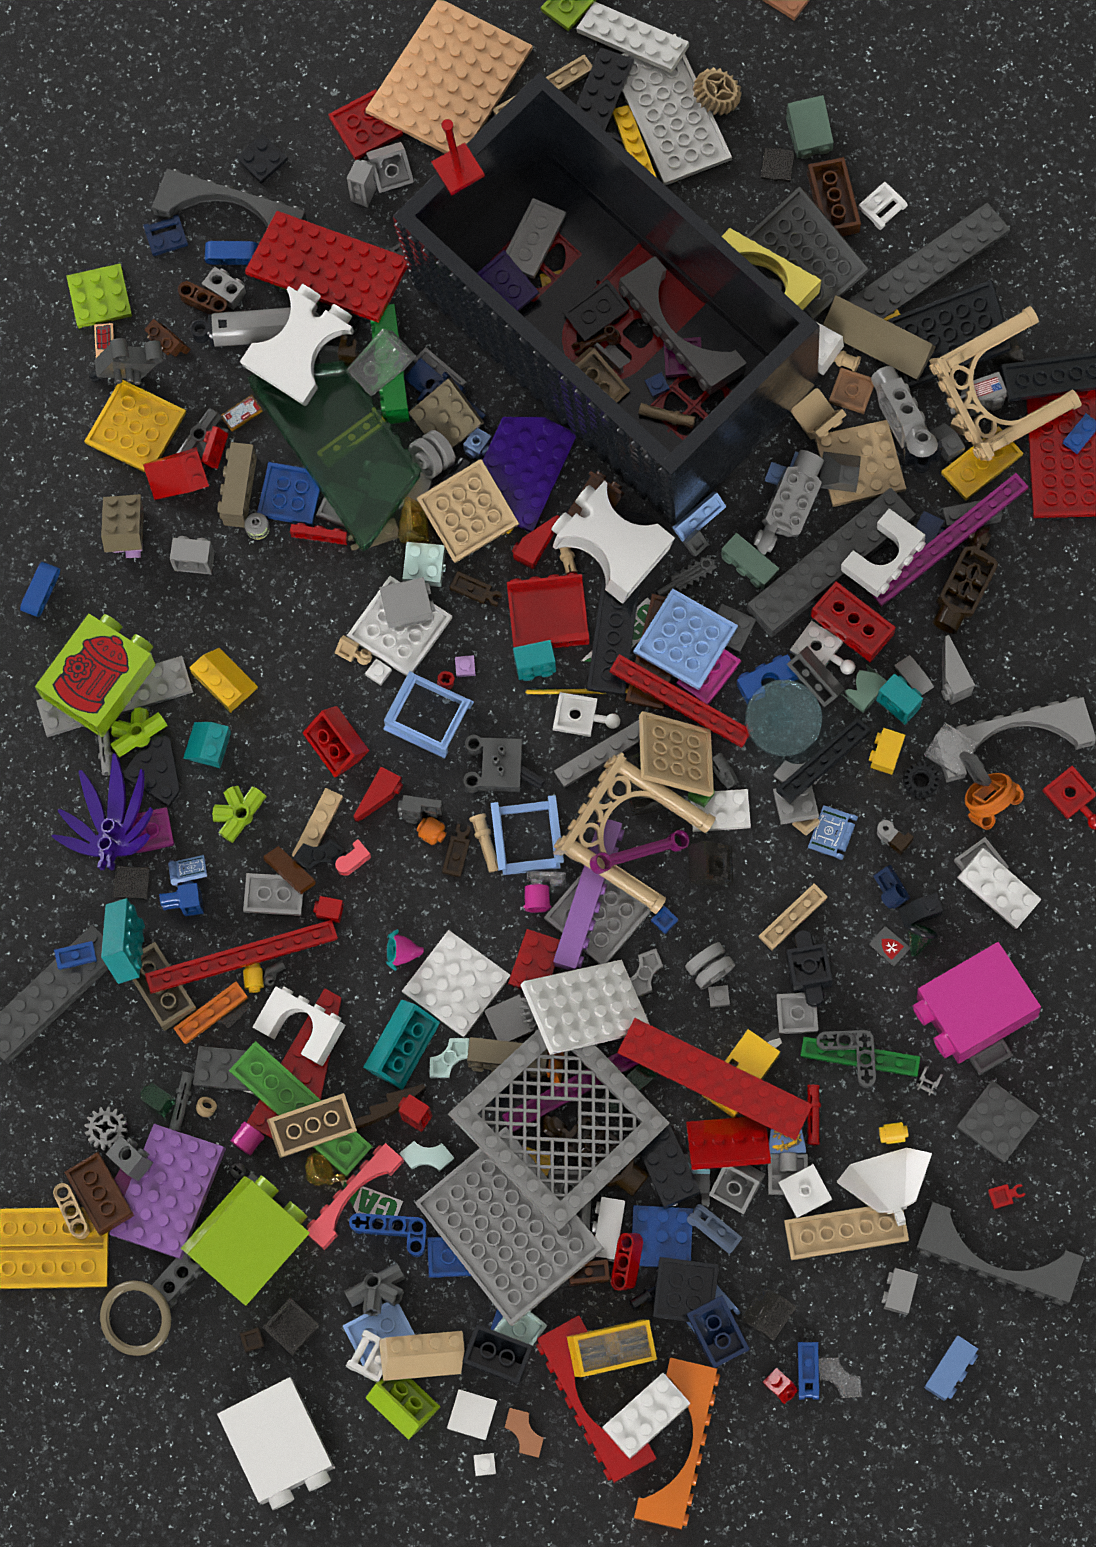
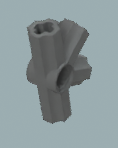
M209 408L199 423L191 429L190 435L177 453L197 447L202 458L207 444L203 441L206 431H211L213 426L217 427L223 419L222 416ZM197 433H204L202 438H195ZM229 435L227 437L225 446H227Z
M395 1263L379 1273H369L364 1278V1281L344 1292L352 1307L364 1301V1314L377 1316L381 1314L382 1300L393 1306L400 1303L404 1291L395 1286V1284L404 1280L405 1277L398 1264Z

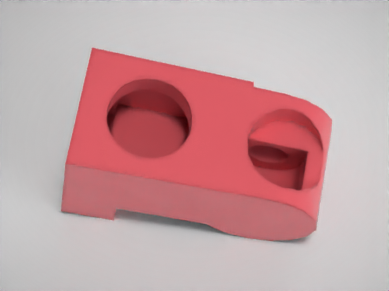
M359 840L352 843L354 849L350 853L336 860L335 866L340 875L347 876L371 858L370 853Z

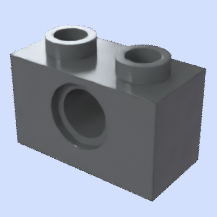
M120 1135L106 1155L128 1176L140 1181L153 1164L148 1158L150 1154L142 1148L138 1149V1143L132 1138L126 1139Z

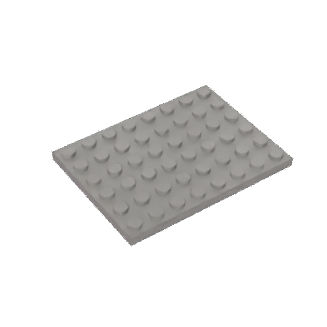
M504 1127L499 1132V1135L509 1136L508 1127ZM502 1139L509 1147V1139ZM512 1139V1150H523L520 1142ZM480 1148L415 1202L511 1326L604 1250L603 1246L577 1214L558 1231ZM516 1154L523 1162V1154ZM526 1154V1164L536 1165L532 1157ZM529 1168L536 1175V1168ZM540 1169V1179H548ZM543 1183L550 1190V1183ZM554 1186V1193L560 1194Z

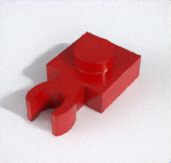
M1008 1184L989 1189L988 1193L994 1210L1013 1204L1012 1198L1024 1197L1025 1193L1017 1194L1016 1189L1022 1187V1184L1015 1185L1010 1190Z

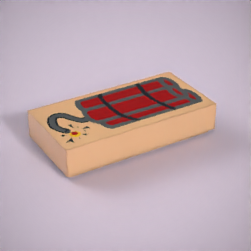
M113 323L94 325L96 358L110 345V341L114 339Z

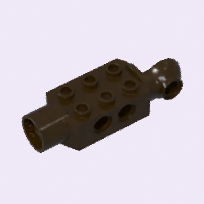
M982 526L968 537L969 547H964L936 600L940 608L933 620V624L947 633L956 634L963 620L971 618L998 566L995 558L982 551L991 537V534L988 533L990 526Z
M544 1115L542 1120L543 1129L541 1131L544 1137L578 1139V1123L569 1132L566 1130L567 1126L555 1116L551 1118ZM589 1116L582 1118L581 1125L592 1126V1118ZM581 1129V1139L592 1140V1129ZM595 1130V1140H605V1130ZM609 1133V1140L619 1141L615 1136ZM568 1142V1152L578 1153V1143ZM581 1143V1153H592V1143ZM595 1143V1154H605V1144ZM609 1144V1154L619 1144ZM569 1156L578 1163V1156ZM581 1157V1166L592 1167V1157ZM595 1157V1167H596L604 1158H602V1157ZM633 1158L606 1186L611 1188L618 1185L633 1197L646 1181L649 1174L636 1165Z

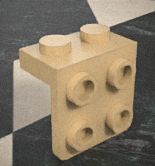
M818 388L813 389L791 409V413L810 439L826 437L830 433L828 430L839 426L843 422L842 419L846 416L843 409L834 411Z

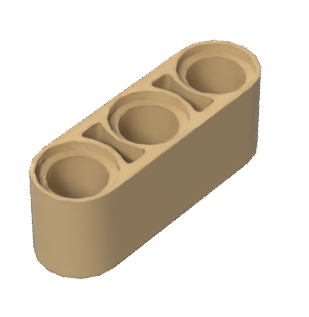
M60 1183L54 1188L53 1194L69 1231L77 1239H85L90 1233L87 1220L74 1191L69 1185ZM62 1189H68V1195L65 1198L59 1197ZM70 1207H76V1213L73 1216L67 1215V1210ZM84 1225V1231L76 1234V1226Z

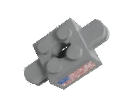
M997 372L973 380L976 395L982 406L986 410L991 409L995 411L1000 409L1004 404L1005 397H1007V390L1000 373ZM968 387L961 392L960 398L963 402L966 399L965 391H968ZM954 408L950 409L951 414H956ZM967 409L970 416L974 415V417L982 415L981 412L976 413L972 409Z

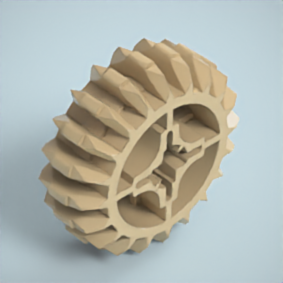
M713 67L710 70L706 69L698 75V78L694 81L693 97L697 98L696 103H701V108L705 107L707 112L712 111L713 115L717 114V112L720 116L724 113L727 115L740 102L741 86L737 85L738 80H733V75L729 76L727 71L722 72L721 68L716 70Z

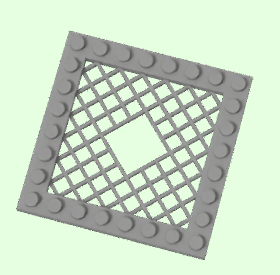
M538 1029L452 1109L448 1115L559 1231L641 1152L669 1122L596 1045L571 1050L577 1057L568 1056V1051L564 1052V1056H556L554 1054L541 1055L547 1047ZM537 1058V1068H527ZM540 1058L550 1059V1069L540 1068ZM554 1059L564 1060V1070L554 1069ZM568 1060H578V1070H568ZM581 1062H582L590 1071H582V1070H581ZM526 1071L537 1072V1082L526 1081ZM523 1072V1081H513ZM540 1072H550V1082H540ZM554 1073H564V1083H554ZM568 1073L578 1074V1084L568 1083ZM581 1074L591 1075V1085L581 1084ZM595 1076L603 1085H595ZM513 1084L523 1085V1095L513 1094ZM509 1085V1094H499ZM526 1085H536L537 1096L526 1095ZM540 1086H550V1096H540ZM554 1086L564 1087V1097L554 1096ZM568 1087L578 1088V1098L568 1097ZM581 1088H591V1098H581ZM595 1088L605 1089V1099L595 1098ZM609 1091H610L618 1100H616V1099H609ZM499 1097L509 1098V1108L499 1107ZM495 1098V1107H485ZM513 1098L523 1099V1109L513 1108ZM526 1099H537V1109H526ZM540 1099L578 1101V1139L540 1137ZM581 1101L591 1102L592 1112H581ZM595 1102L605 1103V1113L595 1112ZM609 1103H619V1113H609ZM622 1105L631 1114H622ZM485 1110L495 1111V1121H485ZM499 1111L509 1112V1122L499 1121ZM513 1112H523V1122H512ZM526 1112L537 1113V1123H526ZM581 1115L592 1116V1126L581 1125ZM595 1116H605V1126H595ZM609 1117H619V1127H609ZM622 1117L632 1118L633 1128L623 1127ZM636 1119L641 1123L637 1128ZM487 1124L495 1125V1132ZM499 1125H509V1136L499 1135ZM512 1126H523V1136H512ZM526 1126L537 1127V1137H527ZM581 1129H592V1140L581 1139ZM595 1130H605V1140H595ZM609 1130L619 1131V1141L609 1140ZM623 1131H632L623 1140ZM502 1139H509V1147ZM512 1139L523 1140V1150H512ZM526 1140L537 1141L536 1151L526 1150ZM540 1141H550V1151H540ZM554 1141L564 1142V1152H554ZM568 1142L578 1143V1153L568 1152ZM581 1143H592V1153H581ZM595 1143L605 1144V1154H595ZM609 1144H619L609 1154ZM516 1154H523V1162ZM526 1154H536V1165L526 1164ZM540 1155H550V1165H540ZM554 1155L564 1156V1166H554ZM568 1156H578V1167L568 1166ZM581 1157H592V1167H581ZM595 1157H602V1158H604V1159L595 1167ZM529 1168H536V1175ZM540 1169H550V1179H540ZM554 1169L564 1170V1180L554 1179ZM568 1170H578V1180H568ZM581 1170L591 1171L583 1180H581ZM543 1183H550V1190ZM554 1183L564 1184V1194L554 1193ZM568 1184H578L568 1193Z

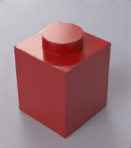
M320 896L319 901L315 902L313 912L316 913L317 919L332 920V922L340 923L344 907L343 900Z

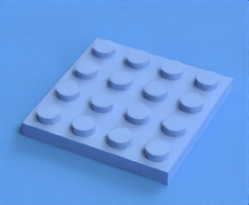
M672 588L633 653L700 690L736 632L738 625Z

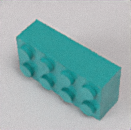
M127 898L106 904L101 958L118 984L139 978L140 969L142 968L141 955H143L142 942H144L143 929H145L143 919L138 917L135 906L131 905Z

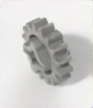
M100 1107L99 1113L92 1111L93 1118L87 1117L90 1123L84 1125L89 1129L85 1132V1135L91 1136L88 1141L90 1143L95 1141L94 1146L96 1148L101 1145L102 1150H105L106 1146L111 1148L120 1135L124 1137L122 1134L128 1133V1130L123 1128V1126L127 1125V1122L121 1121L124 1115H118L119 1111L117 1109L111 1112L110 1107H107L106 1111ZM103 1117L98 1123L96 1122L99 1118ZM112 1117L118 1121L119 1126L112 1123ZM106 1124H108L110 1129H107L105 1133L101 1128L106 1127ZM94 1131L100 1133V1140L96 1138ZM114 1134H117L113 1139L110 1140V1137H112Z

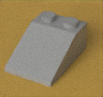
M947 635L942 646L943 690H941L944 699L948 700L950 705L971 696L975 684L950 636Z

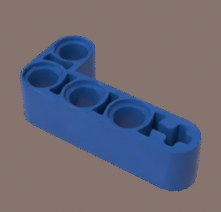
M356 1213L350 1217L349 1225L355 1233L407 1237V1250L411 1256L420 1257L425 1253L427 1225L422 1218ZM358 1219H361L362 1223H368L367 1219H370V1229H367V1225L361 1224L359 1228H357L354 1222H357ZM376 1220L384 1222L381 1229L373 1228V1223ZM397 1221L402 1222L404 1225L400 1231L393 1229V1224ZM415 1223L423 1224L422 1231L414 1232L412 1230ZM413 1243H420L422 1245L420 1251H411Z

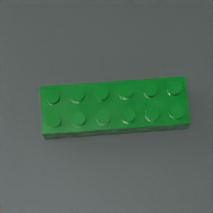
M390 304L387 306L379 323L370 320L381 411L383 418H387V424L410 421L395 305Z

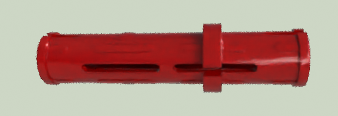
M807 1085V1102L812 1104V1108L807 1116L808 1145H820V1085Z

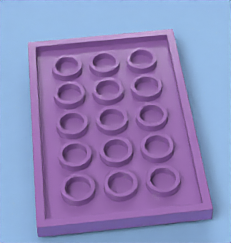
M154 1124L144 1147V1150L150 1154L148 1158L153 1164L140 1181L131 1179L124 1196L135 1216L112 1229L109 1234L182 1260L185 1252L181 1247L193 1233L226 1148Z

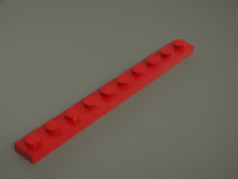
M332 920L145 973V978L150 994L335 941L338 937Z

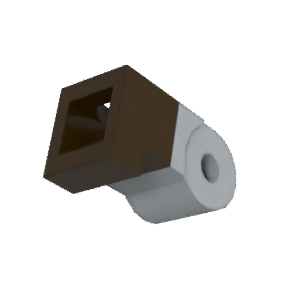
M883 820L878 824V837L899 855H902L913 842L914 836L909 832L904 836L894 828L893 823L889 820Z

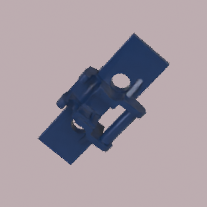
M422 358L417 361L405 376V379L422 393L417 399L418 403L448 378H452L447 372H444L441 376ZM434 379L436 383L429 389L427 383L429 380ZM453 379L461 392L465 394L467 390ZM468 400L480 418L483 419L486 414Z

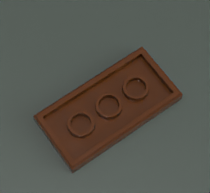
M99 1152L64 1172L100 1236L135 1216Z

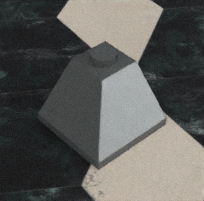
M823 451L824 462L821 467L820 481L822 484L820 488L856 493L861 456Z

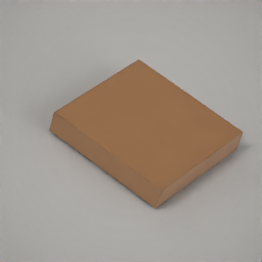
M841 367L829 403L864 414L874 388L871 377Z

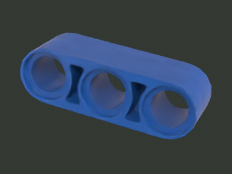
M251 241L206 242L205 262L212 265H248L258 247V243Z
M45 562L39 564L21 603V611L36 617L41 616L58 580L60 568Z

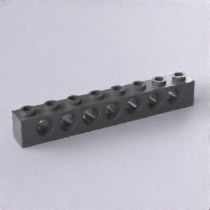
M253 1173L247 1177L254 1183L258 1179ZM184 1253L182 1260L176 1258L152 1286L165 1297L171 1309L178 1301L176 1298L181 1293L184 1294L191 1287L189 1283L194 1278L198 1279L204 1272V1269L198 1263H193L192 1258ZM182 1268L188 1269V1275L185 1278H180L178 1275ZM169 1283L175 1285L172 1293H166L165 1287Z

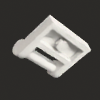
M884 182L862 201L858 208L879 230H882L885 227V223L908 205L898 193ZM895 201L896 205L881 218L877 216L887 205Z
M364 1330L361 1335L363 1338L352 1359L348 1360L346 1367L377 1383L382 1376L379 1340L382 1338ZM369 1341H371L375 1345L364 1366H361L358 1363Z

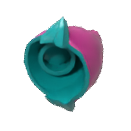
M398 929L387 936L389 940L387 943L388 961L386 963L394 971L397 970L396 966L410 962L424 952L422 947L417 946L410 939L399 935Z

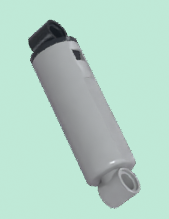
M291 307L208 314V322L203 319H197L192 322L190 329L196 342L205 343L210 339L211 347L260 343L272 339L283 330L288 322ZM317 312L314 313L315 317H320ZM199 329H204V330H205V331H204L203 333H201V334L196 333L197 330H199Z

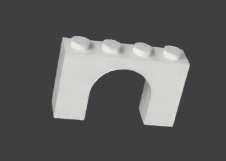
M888 509L877 522V530L897 545L899 550L897 557L888 564L875 565L853 550L841 564V571L876 597L888 590L889 583L900 576L901 569L905 565L908 566L912 562L916 551L920 552L926 544L925 534L891 509Z
M275 986L253 1028L275 1040L282 1025L289 1016L298 1012L308 1013L313 1022V1031L301 1055L323 1066L346 1026L340 1022L342 1018L333 1013L330 1016L325 1014L326 1009L317 1004L314 1007L309 1005V1000L301 995L298 998L292 995L293 991L284 986L282 989Z

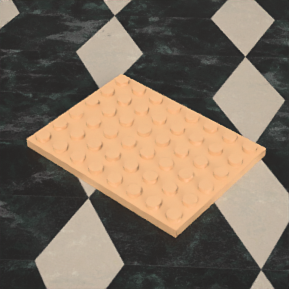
M437 0L365 111L367 114L382 120L384 123L401 130L413 138L443 153H447L450 150L445 131L441 126L442 121L450 119L453 122L456 146L464 142L467 144L482 129L491 115L492 109L496 107L532 51L533 45L444 0Z

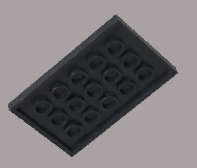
M992 280L888 319L890 323L932 343L936 348L929 360L940 358L1005 322ZM1010 339L987 350L982 354L977 363L1013 350ZM973 357L960 363L959 365L969 367V364ZM928 361L919 380L903 373L905 383L908 384L909 388L938 378L930 370V361Z

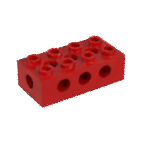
M835 582L811 611L813 619L869 662L875 658L894 636L896 629L895 626L838 582ZM864 632H870L871 635H866Z

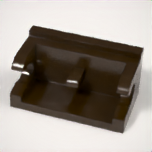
M341 335L337 353L340 367L359 370V352L356 351V339L353 340V345L348 347L346 345L347 335Z

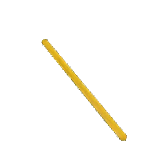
M538 689L525 691L526 694H560V692L568 694H606L587 691V689Z

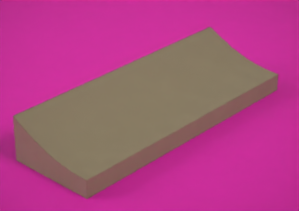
M835 295L829 313L823 323V326L843 336V343L916 380H919L936 348L932 343Z

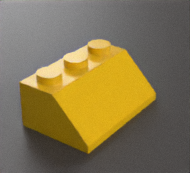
M220 648L202 655L189 667L193 676L230 713L258 688Z

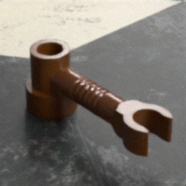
M608 325L605 327L603 334L585 342H575L571 346L573 349L580 348L574 352L576 356H580L589 347L605 340L610 345H617L621 341V335L614 326Z

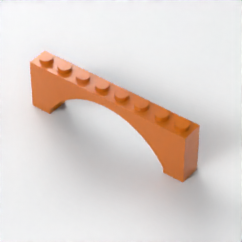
M670 1358L666 1376L690 1402L688 1409L693 1426L692 1447L684 1467L672 1482L653 1495L646 1498H638L634 1519L682 1530V1526H687L689 1514L685 1512L687 1505L691 1506L694 1494L690 1493L691 1485L696 1486L698 1474L694 1473L696 1465L700 1466L702 1454L699 1453L700 1445H705L707 1436L703 1431L705 1425L709 1426L711 1414L708 1413L709 1405H714L716 1394L712 1393L713 1386H718L720 1374H716L717 1368Z

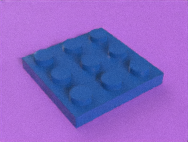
M268 462L257 513L263 514L268 519L304 523L308 526H313L324 472Z
M634 1205L632 1233H638L643 1238L639 1266L658 1267L659 1257L691 1261L692 1225L687 1222V1217L693 1213V1208L668 1207L664 1209L663 1207Z

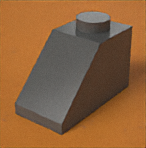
M946 423L929 431L936 437L937 441H942L943 449L941 455L946 463L964 454V444L956 431Z

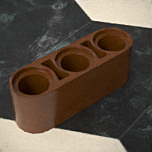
M188 281L182 282L178 286V293L183 303L207 314L229 312L227 302L223 297ZM187 290L191 291L188 295L183 294ZM207 298V301L199 302L200 299ZM217 306H224L221 310L215 309Z

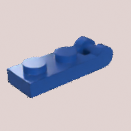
M798 1342L799 1400H805V1398L819 1400L818 1342ZM805 1384H812L813 1389L805 1390Z

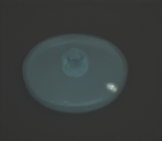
M776 680L763 685L752 695L746 708L745 722L750 738L761 750L774 756L787 757L799 754L813 744L821 729L822 713L816 697L807 687L791 680Z

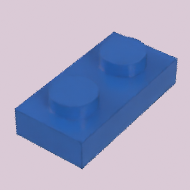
M1085 414L1064 439L1063 444L1078 454L1096 433V420Z
M93 941L54 950L59 970L97 961Z

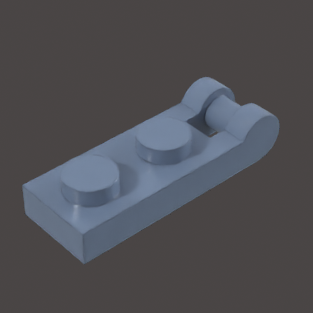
M701 1204L696 1205L694 1213L687 1217V1222L690 1225L696 1226L729 1254L742 1239L740 1235Z

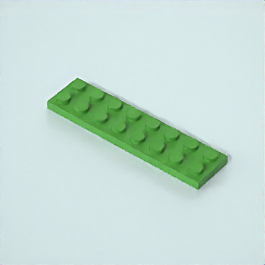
M256 1041L229 1070L233 1076L278 1116L321 1101ZM357 1132L313 1148L346 1177L373 1146Z

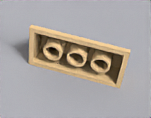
M462 1331L385 1337L379 1340L383 1381L461 1374L465 1352Z

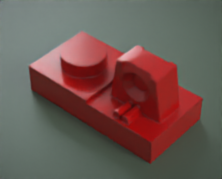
M215 426L212 427L211 431H206L203 441L207 444L201 461L211 468L218 469L228 437L227 432Z

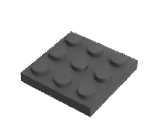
M992 1080L956 1128L1001 1162L1005 1163L1040 1115Z

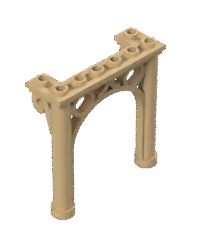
M1031 306L1023 309L1022 313L942 357L929 360L931 363L929 365L933 375H937L941 391L946 392L948 396L946 399L951 409L954 408L957 414L955 418L960 426L963 425L965 429L964 435L967 441L973 444L974 448L972 450L977 459L990 461L994 456L993 452L1069 410L1081 407L1078 395L1074 390H1071L1020 419L1007 421L990 414L982 406L976 395L973 376L977 361L990 348L1039 322ZM973 357L969 364V368L959 365L960 363ZM956 370H962L967 374L966 383L962 386L958 385L954 379ZM968 387V391H965L966 399L963 402L956 389L963 390ZM967 409H972L976 413L981 412L982 415H978L973 422ZM982 418L991 421V431L988 434L982 433L979 428V421ZM997 424L1010 425L1006 429L995 434L997 431Z
M621 752L618 755H613L612 758L606 761L604 765L606 769L598 778L599 785L597 788L593 787L588 794L590 799L587 804L583 803L578 810L580 815L577 820L573 819L567 828L570 830L566 836L563 835L562 838L559 837L553 846L556 848L553 854H559L560 856L566 854L574 861L581 862L590 868V859L596 854L588 848L598 845L599 853H606L603 837L607 819L621 802L632 797L641 796L654 799L704 833H707L716 817L710 813H705L663 784L641 779V770L628 762ZM616 781H622L625 784V795L616 796L613 794L612 788ZM630 782L644 791L631 792ZM607 790L608 796L615 801L600 804L599 801ZM593 811L597 814L599 826L595 823L586 824ZM588 827L594 828L597 833V840L593 843H587L583 839V834ZM598 857L597 863L599 867L604 869V861ZM617 865L599 874L649 907V910L655 914L659 912L666 901V897Z

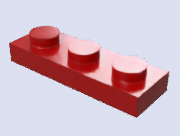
M304 523L291 524L290 527L291 537L343 545H347L348 542L347 532H344L343 529L334 528L330 530L323 526L309 527Z

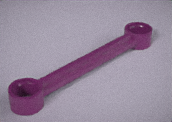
M677 830L665 839L610 855L600 852L590 859V868L594 873L602 874L610 870L614 865L671 849L678 852L689 845V837L686 832ZM675 835L681 839V847L676 844ZM598 857L604 861V869L599 867L597 863Z

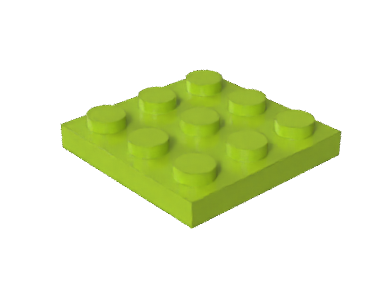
M121 264L67 275L78 328L132 316Z

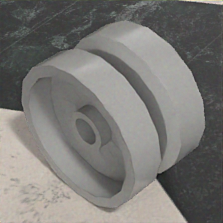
M436 430L429 431L422 438H418L409 445V455L413 464L427 478L432 479L439 475L442 470H446L455 464V454L450 443Z
M720 942L707 947L685 965L690 975L699 974L695 982L700 989H705L719 981L735 967V963L730 956L722 957L725 949Z

